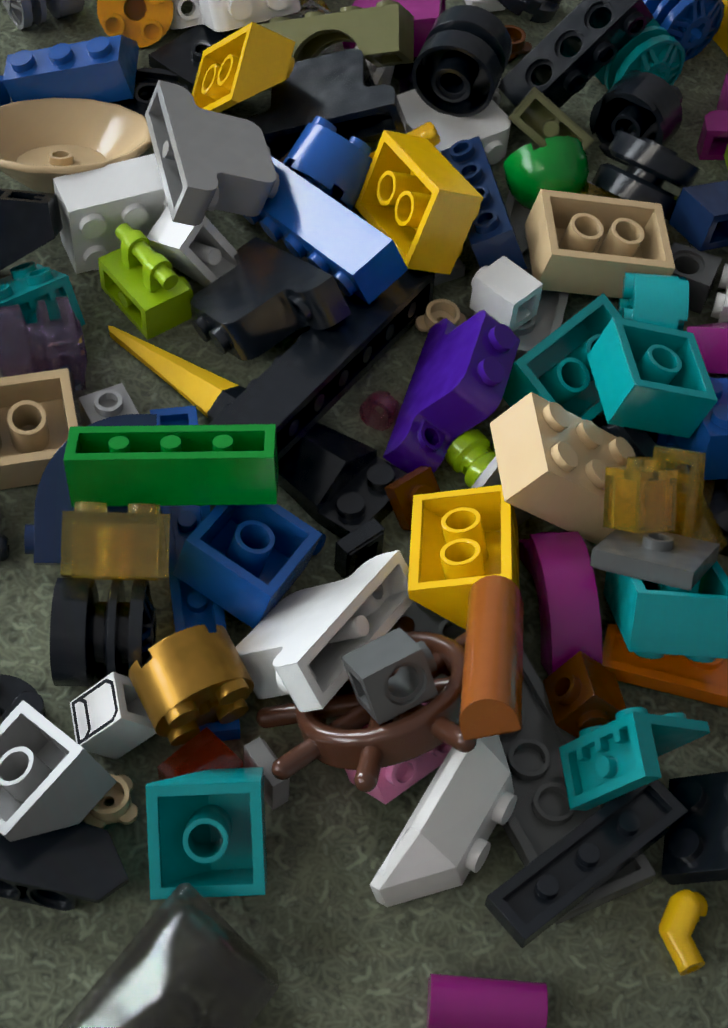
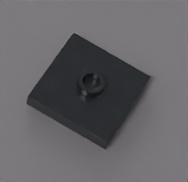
M196 25L149 54V66L173 72L178 76V82L183 86L186 84L189 92L192 94L203 51L227 36L220 32H215L205 25Z

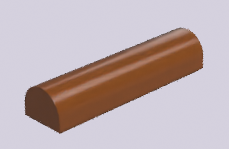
M499 575L485 576L477 580L469 591L459 726L464 740L516 732L522 728L524 602L518 586L512 580Z

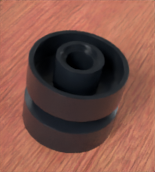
M458 5L443 11L435 20L412 68L413 85L420 98L437 112L455 117H470L482 112L491 102L511 56L512 41L505 25L494 14L477 6Z

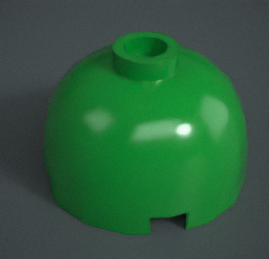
M570 136L545 138L547 146L533 150L532 143H529L511 153L504 161L503 167L507 186L511 195L524 208L532 209L540 189L578 194L584 191L589 169L587 156L579 139Z

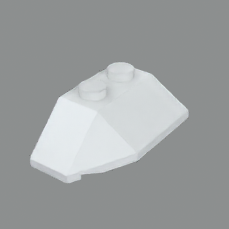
M499 735L476 739L475 748L467 753L460 752L451 747L387 858L370 883L378 903L385 907H390L462 886L470 870L477 873L481 869L491 847V843L487 841L497 823L503 826L508 821L517 802L511 772Z

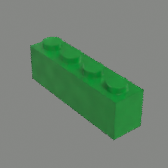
M276 424L74 426L69 429L63 461L72 507L277 504L279 469Z

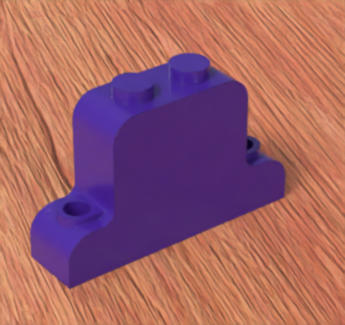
M481 310L458 327L447 318H444L429 329L383 458L406 473H410L420 466L431 467L434 473L444 460L450 443L493 414L503 398L520 344V339L507 325L501 324L485 310Z

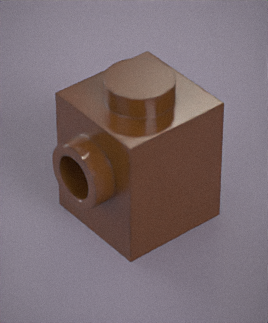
M582 651L576 653L543 680L556 726L576 738H579V731L582 729L605 725L616 720L615 714L617 712L627 709L614 672Z

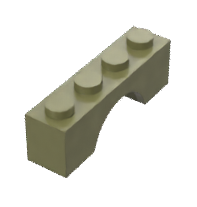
M384 0L378 2L376 7L369 8L345 6L340 9V12L329 14L312 11L305 13L303 18L296 19L273 17L269 20V23L258 24L295 41L292 53L295 62L317 57L324 49L333 44L353 42L362 51L365 59L377 68L414 63V16L397 1Z

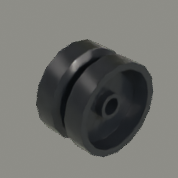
M617 130L608 149L612 156L628 163L629 166L625 171L610 163L601 164L592 184L623 199L659 203L662 205L664 218L670 221L678 196L662 189L664 182H668L681 189L692 186L700 169L677 157L678 153L645 137L641 140L621 130Z

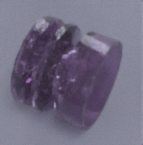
M68 296L55 298L57 319L52 320L49 318L45 300L37 301L36 322L27 324L19 304L0 307V370L2 377L68 368L73 391L86 390L87 352L80 321L71 309Z

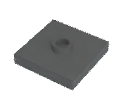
M623 522L592 549L590 566H593L595 569L689 591L716 563L720 544Z

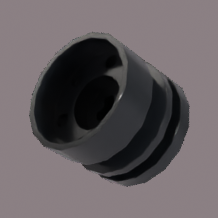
M57 578L50 619V666L54 686H91L96 673L97 663H105L107 676L112 672L123 675L124 664H128L130 669L137 660L142 668L152 659L148 649L156 644L157 618L156 608H154L151 598L149 580L134 579L131 600L126 602L123 579H113L107 602L99 601L94 578Z

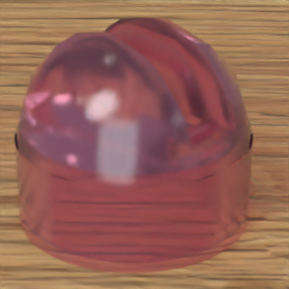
M379 390L373 392L361 404L359 409L360 417L367 426L379 431L387 430L398 416L399 403L387 391ZM380 406L384 410L379 414L374 408Z

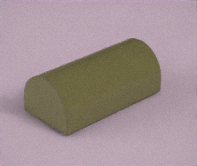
M535 86L525 95L508 117L509 120L540 147L547 146L545 138L554 136L577 138L581 141L584 151L594 141L590 135Z

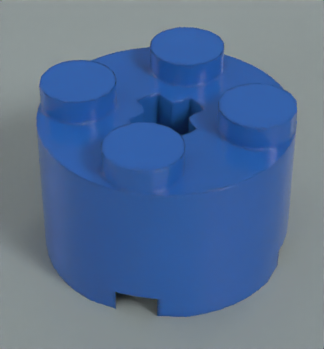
M316 116L312 123L306 125L283 161V164L352 211L372 162V158L369 156L372 148L354 136H351L348 141L336 133L337 128L332 123L320 116Z

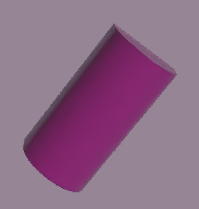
M430 973L426 1028H547L548 991L546 983Z

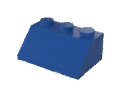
M116 35L110 37L99 36L88 41L71 44L60 43L53 47L32 51L21 50L15 54L7 55L3 82L13 102L52 97L83 98L108 103L133 99L139 46L135 40L123 35Z

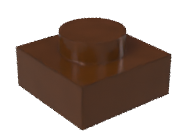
M420 466L384 487L400 527L407 531H411L413 495L441 492L431 467Z

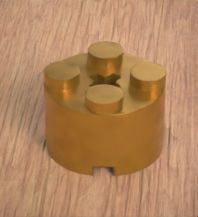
M205 624L176 632L148 649L152 659L142 668L136 660L129 669L128 676L155 732L159 736L167 737L172 746L183 745L199 735V727L218 720L221 724L233 722L243 716L249 709L245 700L252 693L254 682L225 627L216 624L217 632L209 633Z

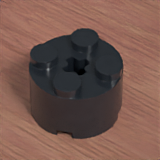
M640 70L628 72L602 96L591 111L590 129L592 135L596 132L598 139L602 143L599 146L601 151L607 157L629 166L628 163L612 156L608 149L617 130H621L641 140L645 137L665 146L677 133L682 122V93L677 87L670 85L655 74L641 72Z

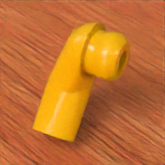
M688 889L680 890L669 898L659 923V934L681 976L697 971L705 965V961L692 938V934L697 922L700 920V916L705 917L707 915L708 904L702 894Z

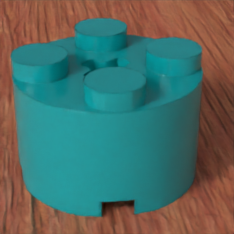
M625 272L622 298H619L618 312L627 320L683 331L684 321H688L689 281L686 280L687 278L679 276Z

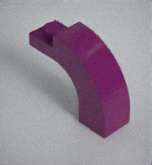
M578 531L559 533L539 532L530 534V539L519 540L520 560L531 573L537 592L541 627V664L547 674L551 675L579 651L602 664V626L598 591L593 566H590L591 559L582 536Z

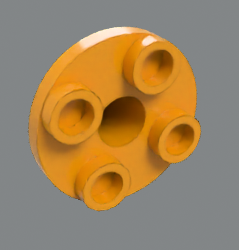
M97 0V15L104 32L109 37L123 35L135 40L139 48L148 47L158 42L167 33L172 23L174 12L172 0Z

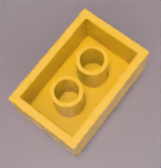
M384 130L366 174L355 208L369 224L394 241L408 269L450 275L457 258L462 253L463 244L473 221L479 214L480 205L484 197L427 138Z

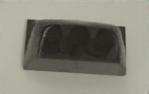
M181 883L58 1028H249L279 988L278 973L223 919L190 883Z

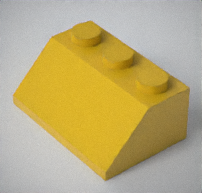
M251 22L205 49L202 53L192 90L195 104L202 109L220 113L287 80L295 64V59L292 57L295 41Z
M501 485L413 495L407 590L409 599L466 630L469 591L477 580L485 576L499 575L512 580L520 590L517 519L514 506L504 502Z

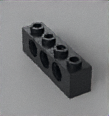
M583 0L500 81L498 88L516 107L535 86L560 108L574 94L581 91L586 83L604 65L609 64L630 40L638 36L654 17L642 0Z

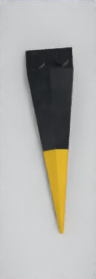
M108 325L110 337L162 378L193 406L196 405V408L210 421L219 415L221 409L226 404H231L246 389L127 332ZM319 422L278 461V484L317 523L340 538L345 537L372 518L380 523L393 511L384 487L408 474L378 457L376 449Z

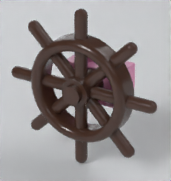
M408 616L400 617L395 623L394 630L400 627L416 643L421 640L424 641L435 659L437 670L431 674L438 695L381 725L359 704L349 679L327 705L320 710L300 712L294 702L261 708L256 714V721L259 726L272 728L298 724L304 739L299 745L273 762L271 770L274 777L279 780H286L317 759L326 765L345 769L349 780L358 790L368 793L386 805L441 766L451 747L463 753L472 751L476 746L477 740H464L459 726L466 632L453 640L437 633L414 631L415 622ZM399 668L391 674L390 678L398 672ZM440 674H445L448 676L444 678L435 679ZM338 717L330 724H326L328 718Z

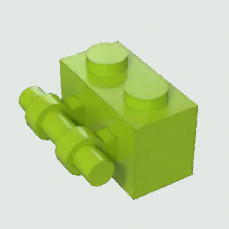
M128 223L119 225L115 230V235L121 241V248L98 258L101 288L144 337L149 340L192 318L190 301L194 296L193 290L185 277L178 276L172 270L171 262L163 254L154 251L150 246L149 239L143 232L134 230Z

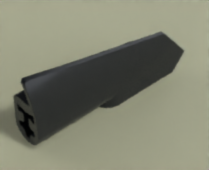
M81 821L78 825L12 842L0 833V897L68 911L75 908L77 899L100 903L129 882L110 834L105 829Z

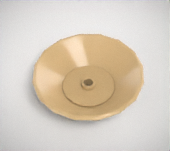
M52 97L17 101L0 106V172L34 191L55 194L53 178L90 171L105 167L108 164L137 158L152 147L146 118L118 104L83 98Z

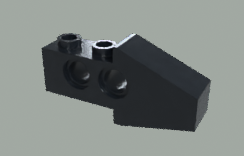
M0 188V270L55 239L61 232L63 224L57 194Z

